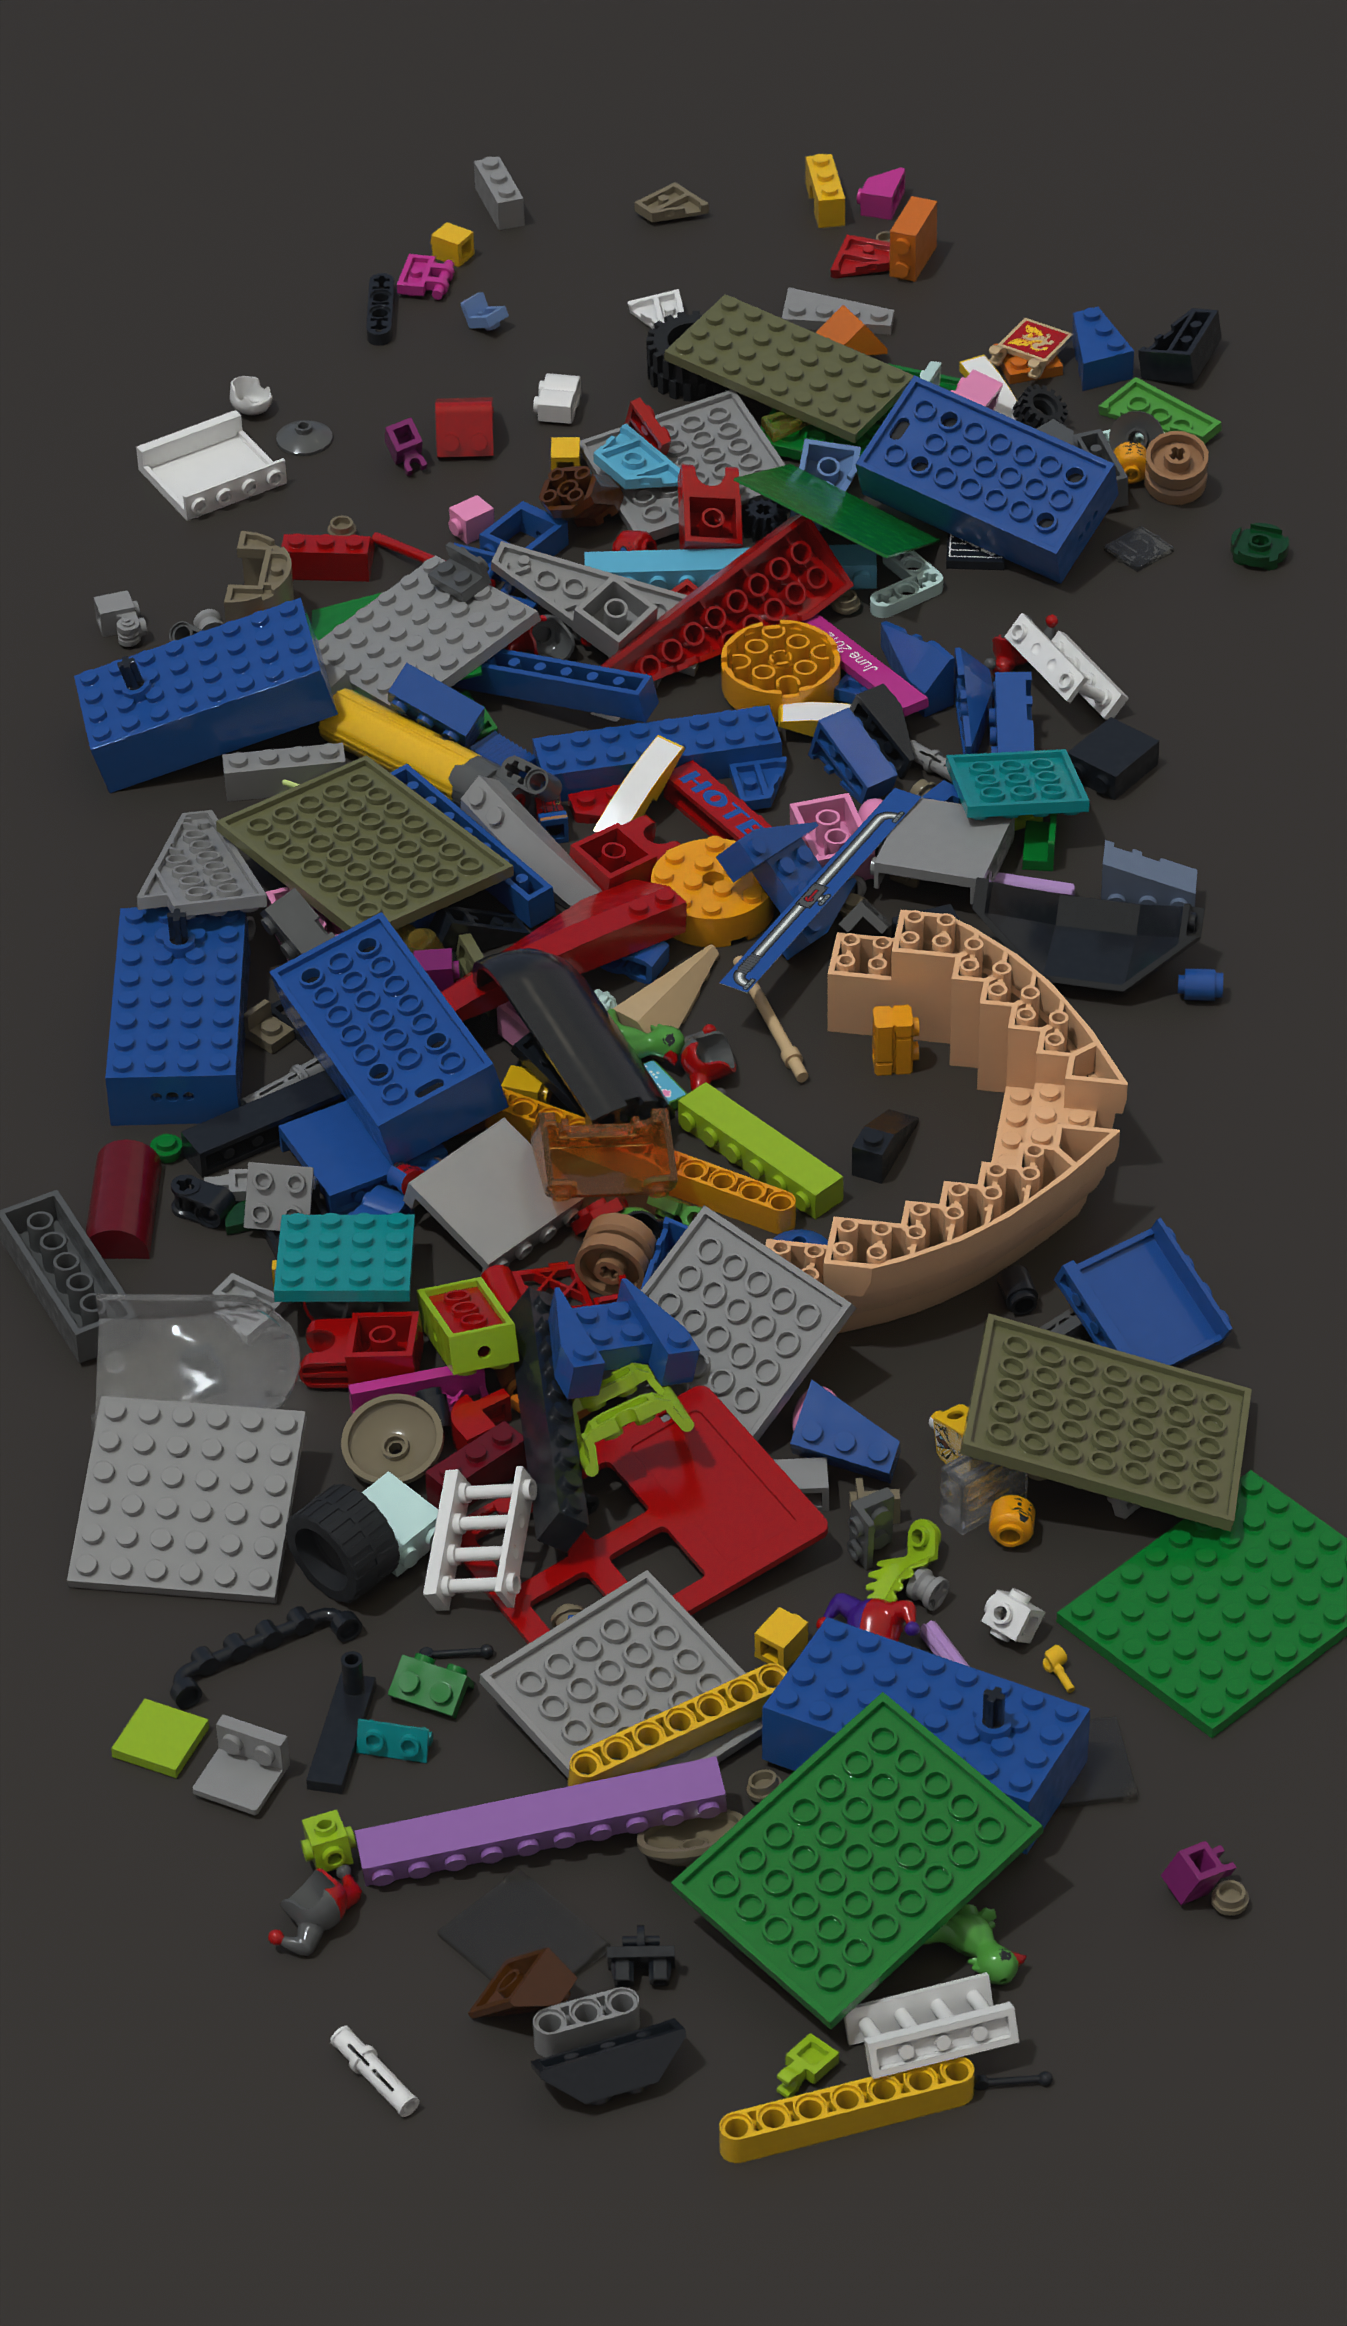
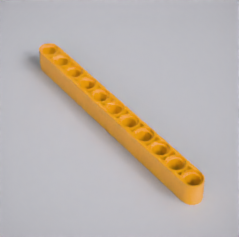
M502 1088L509 1107L485 1119V1127L489 1128L505 1118L532 1145L701 1207L705 1205L714 1212L774 1234L795 1229L796 1199L792 1193L612 1127L592 1135L585 1125V1117L511 1090Z

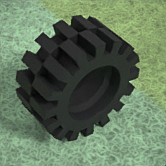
M1034 384L1033 387L1031 385L1028 386L1013 406V410H1015L1013 416L1018 417L1017 421L1036 429L1052 419L1063 424L1067 419L1068 410L1065 409L1067 407L1066 402H1060L1063 399L1061 395L1057 397L1054 395L1055 390L1051 389L1049 392L1047 391V386L1042 385L1040 388L1038 384Z

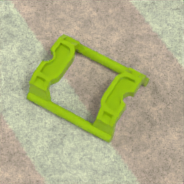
M634 1362L611 1372L609 1377L602 1380L599 1395L572 1399L580 1464L585 1473L590 1477L597 1475L599 1472L594 1443L602 1439L612 1440L619 1437L624 1432L622 1427L628 1423L635 1421L638 1426L647 1424L655 1418V1414L666 1410L684 1432H690L694 1428V1422L671 1386H661L647 1364ZM645 1380L656 1391V1393L650 1392L639 1395L600 1413L588 1421L584 1433L581 1434L577 1412L583 1409L593 1412L604 1407L607 1404L606 1401L618 1395L619 1397L629 1396L636 1392L638 1389L637 1385Z

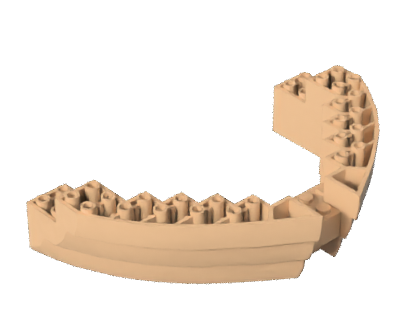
M900 910L894 938L839 932L836 935L828 970L827 1031L872 1036L874 1007L890 1006L893 1008L894 1005H909L912 1009V1016L919 1018L920 1035L913 1037V1040L950 1044L949 1065L978 1068L977 1090L1004 1093L992 1161L981 1163L978 1184L944 1181L939 1204L906 1200L901 1224L833 1217L827 1245L775 1239L766 1240V1247L856 1307V1310L839 1333L878 1325L915 1314L947 1301L1007 1268L1079 1214L1086 1203L1087 1195L1096 1189L1105 1175L1106 1168L1115 1161L1118 1152L1120 1130L1112 1128L1115 1114H1123L1127 1101L1128 1083L1093 1030L1058 989L1023 958L976 928L956 919L952 914Z

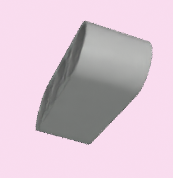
M619 1987L539 2010L533 2018L534 2047L536 2052L543 2057H548L638 2030L640 2027L639 1996L630 1988Z

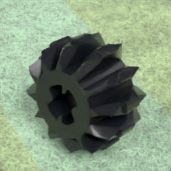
M762 498L759 501L749 500L748 504L742 505L743 537L752 538L753 543L760 541L770 533V524L787 520L786 510L782 508L781 504L773 503L771 499L768 501H764Z

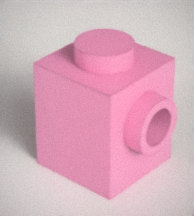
M478 495L449 508V529L454 536H457L466 544L478 540L479 534L495 523L494 508Z

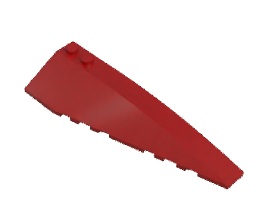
M798 514L790 517L708 579L601 666L652 675L653 681H656L720 655L728 639L749 625L762 622L763 626L780 625V620L802 622L810 619L853 587L854 584L814 522Z
M633 879L580 900L502 952L526 948L538 949L562 957L582 974L685 933L687 902L670 886ZM473 972L468 973L441 991L462 1021L495 1009L509 1001L495 980L477 988L473 982Z

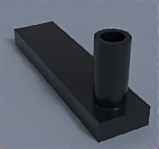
M531 1032L516 1042L511 1049V1052L518 1058L515 1066L528 1068L572 1113L585 1117L584 1111ZM621 1124L614 1125V1126H611V1127L616 1129V1128L619 1127Z
M349 1651L341 1657L342 1672L306 1779L307 1790L343 1794L356 1753L358 1719H367L376 1690V1677L364 1676L363 1659L358 1652Z

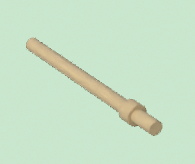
M737 956L734 958V966L743 956ZM756 982L749 990V993L781 1050V1059L785 1066L792 1070L798 1082H805L809 1075L802 1064L803 1057L798 1048L791 1044L759 983Z

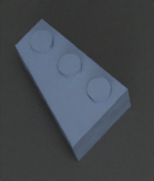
M1105 840L1101 900L1164 906H1183L1184 903L1195 907L1198 870L1163 858L1156 861L1142 856L1141 851L1135 849L1132 852L1114 847V842Z

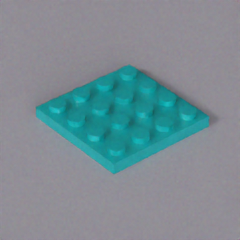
M1066 749L946 755V768L967 818L985 820L988 817L1002 816L1013 819L1019 815L1046 817L1054 813L1077 815L1080 812H1089L1090 800Z
M293 1213L291 1215H282L274 1283V1302H410L415 1214L392 1213L390 1215H371L369 1213H359L357 1215H338L336 1213H326L324 1215H305Z

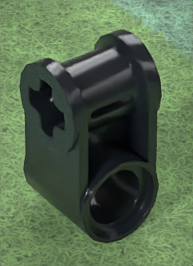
M180 1175L171 1182V1191L175 1197L171 1204L172 1212L179 1218L188 1219L213 1229L222 1223L229 1210L235 1206V1196L224 1186L203 1181L192 1175Z

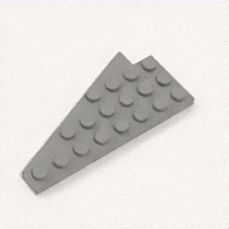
M501 541L491 561L492 571L554 616L560 618L561 621L572 629L574 609L613 574ZM614 574L658 607L657 619L688 596ZM700 663L678 672L695 676ZM661 679L653 681L655 688H658Z
M212 810L181 814L137 895L138 910L168 907L171 913H174V909L179 908L181 912H186L187 920L195 918L196 915L202 914L222 916L227 914V911L254 912L260 907H267V894L236 846L217 832L216 821L218 818Z

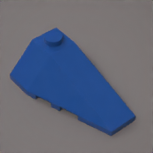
M888 621L881 622V648L892 671L928 697L929 707L918 712L925 718L954 705L955 658L933 640L925 642L922 640L921 635L914 634L911 636L907 633L906 629Z
M959 647L955 648L954 700L962 753L977 754L988 725V710L992 708L993 699L995 698V681L991 679L989 668Z

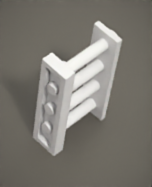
M1021 613L1004 636L1067 702L1071 703L1077 693H1080L1104 719L1108 720L1110 717L1115 718L1129 699L1067 634L1058 631L1053 639L1050 640L1025 614Z
M516 1466L513 1484L471 1486L459 1469L445 1471L423 1591L424 1597L436 1611L449 1610L451 1597L455 1593L495 1592L507 1608H514L516 1594L521 1589L520 1570L532 1501L537 1496L536 1482L523 1466ZM511 1498L508 1515L466 1517L468 1503H471L472 1500ZM505 1529L502 1546L461 1548L462 1536L466 1531ZM500 1560L497 1577L455 1579L457 1565H460L461 1562Z
M987 1972L858 2004L844 2017L848 2044L851 2046L862 2042L865 2043L868 2070L873 2079L1019 2042L1014 2006L1010 2002L993 2006L990 1978Z

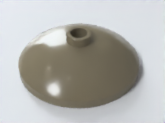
M387 1394L364 1403L351 1415L342 1433V1454L351 1472L368 1484L372 1485L388 1471L404 1484H409L424 1476L425 1472L432 1468L439 1459L444 1445V1430L436 1411L422 1399L407 1394ZM395 1450H402L398 1454H392V1452Z
M727 1809V1812H722L709 1819L698 1817L684 1820L675 1826L659 1825L650 1827L638 1833V1849L653 1860L672 1866L689 1867L744 1816L739 1812Z

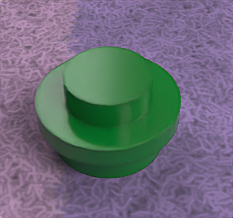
M172 1134L159 1135L150 1143V1147L159 1155L161 1163L176 1161L183 1150L182 1140Z

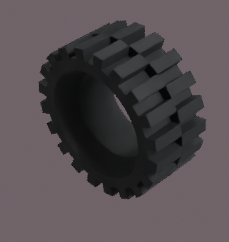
M685 311L678 312L676 318H673L671 315L664 317V323L657 321L654 324V329L650 328L648 331V337H646L647 377L653 388L658 387L659 393L664 395L669 392V398L677 399L678 396H683V401L691 402V398H698L699 401L707 396H714L720 394V392L731 390L664 360L665 350L702 316L700 311H692V315H686Z

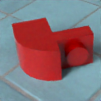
M504 1388L486 1395L475 1402L466 1394L454 1404L451 1411L453 1445L457 1451L501 1422L512 1420L511 1396Z

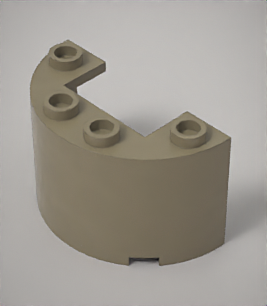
M241 531L237 545V557L242 558L244 585L228 584L224 600L226 622L278 606L286 601L294 600L292 563L286 548H280L275 545V539L266 535Z

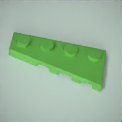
M1134 377L1098 406L1099 415L1112 419H1117L1130 411L1149 413L1158 420L1165 433L1184 431L1197 436L1204 444L1221 431V421L1137 377Z

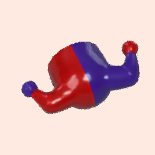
M846 1593L836 1594L830 1601L824 1616L819 1618L816 1623V1627L819 1629L827 1617L834 1619L841 1614L846 1619L848 1625L899 1642L900 1635L903 1632L904 1622H906L904 1630L908 1636H916L920 1632V1627L916 1623L917 1609L912 1601L889 1602L880 1598H870L862 1601Z

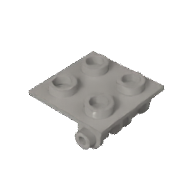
M248 1162L244 1228L280 1231L282 1215H291L293 1213L311 1215L312 1189L315 1190L317 1181L316 1176H313L314 1167Z

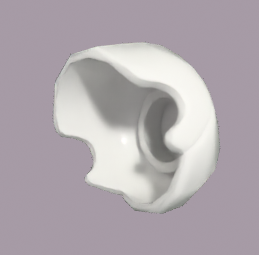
M236 377L230 383V403L240 413L247 415L262 414L272 404L270 387L268 386L266 389H263L260 386L259 379L256 377Z

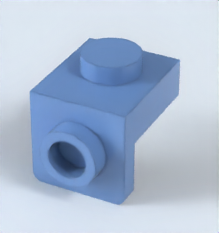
M478 292L461 302V308L469 328H484L485 331L493 330L501 325L500 321L509 316L505 306L489 307L482 292Z

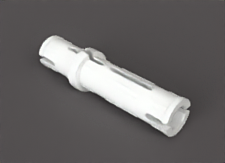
M342 2026L335 2031L330 2042L349 2061V2067L354 2073H361L377 2092L397 2110L401 2117L411 2115L417 2109L419 2099L379 2060L377 2051L371 2045H365L348 2026ZM357 2051L367 2060L369 2066L356 2055ZM381 2076L393 2087V2092L381 2081Z

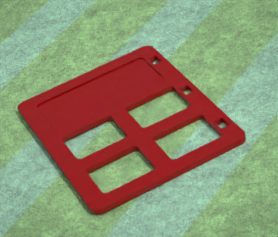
M695 1386L677 1396L694 1422V1428L690 1432H684L672 1418L663 1422L661 1417L668 1414L664 1410L655 1414V1418L647 1424L638 1426L635 1421L622 1427L624 1432L619 1437L612 1440L602 1439L594 1443L599 1470L605 1467L613 1469L647 1509L645 1513L599 1539L590 1538L584 1531L567 1551L568 1556L521 1583L520 1592L516 1594L514 1608H507L495 1592L485 1593L525 1642L529 1644L550 1631L532 1609L533 1605L583 1577L588 1578L603 1596L608 1595L628 1582L611 1561L656 1534L666 1532L704 1575L700 1580L672 1595L690 1615H693L826 1537L829 1531L827 1519L714 1392L706 1386ZM582 1469V1478L585 1479L589 1477L585 1473L584 1469ZM497 1498L468 1516H488L494 1512L497 1515H508L511 1498ZM496 1529L466 1531L462 1536L461 1548L481 1547L477 1541ZM493 1560L461 1562L473 1578L497 1577L498 1567Z

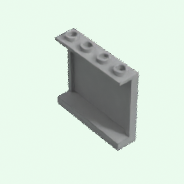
M920 798L887 835L886 840L880 843L877 857L872 858L870 875H874V888L879 889L886 874L969 887L970 904H973L976 877L990 879L994 882L1014 840L1015 818L1009 819L995 816L988 817L985 820H975L967 818L962 804Z
M503 1118L410 1181L403 1201L411 1209L421 1204L483 1267L482 1274L490 1266L505 1265L508 1267L516 1258L519 1260L524 1259L536 1244L548 1242L562 1226H571L570 1224L579 1218L577 1212L580 1211L584 1197Z

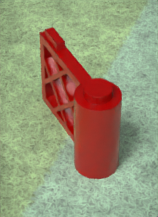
M568 1261L549 1263L548 1267L519 1271H511L505 1265H493L481 1274V1277L507 1314L529 1287L524 1284L527 1281H535L542 1284L537 1289L540 1292H545L548 1288L554 1290L555 1287H560L566 1299L571 1297L583 1304L578 1306L571 1305L572 1308L593 1305L585 1284L580 1280L575 1271V1264H569ZM571 1276L573 1282L568 1286L556 1281V1278Z

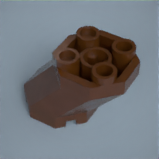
M587 466L553 469L549 473L548 479L544 481L539 500L553 518L572 519L577 527H592L604 523L603 517L609 513L612 517L619 512L624 494L609 475L592 474Z

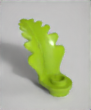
M918 1519L912 1523L908 1531L907 1555L881 1560L876 1565L882 1568L869 1572L868 1577L877 1579V1581L866 1585L865 1589L867 1591H874L867 1596V1599L880 1598L889 1602L897 1601L896 1592L903 1590V1581L913 1577L915 1571L920 1567H927L938 1559L941 1532L936 1524L928 1519Z

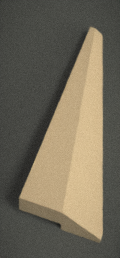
M710 944L614 1007L613 1009L617 1013L619 1022L624 1026L637 1028L645 1033L652 1032L650 1026L657 1027L658 1024L669 1025L679 1029L681 1024L685 1023L698 999L703 982L708 980L711 967L719 959V952L715 946ZM650 1056L660 1062L665 1060L658 1056Z

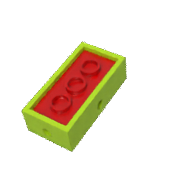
M482 1277L416 1290L422 1329L453 1375L469 1376L480 1369H502L508 1367L510 1363L519 1361L515 1323Z

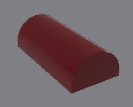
M124 1139L110 1142L97 1155L86 1234L103 1259L150 1258L162 1165L160 1157L154 1149L136 1140Z

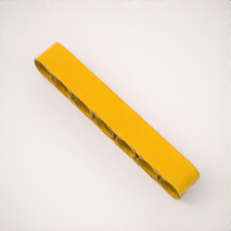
M770 1663L763 1665L577 1751L570 1759L568 1786L651 1769L762 1717L763 1705L784 1678L787 1670L778 1664Z
M959 2057L876 2079L867 2077L728 2113L719 2123L720 2154L728 2162L743 2163L964 2106L972 2100L974 2095V2065L966 2057Z

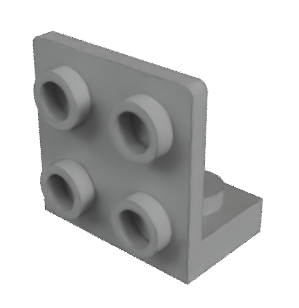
M222 1714L216 1723L218 1750L193 1785V1794L252 1815H257L290 1766L287 1736Z

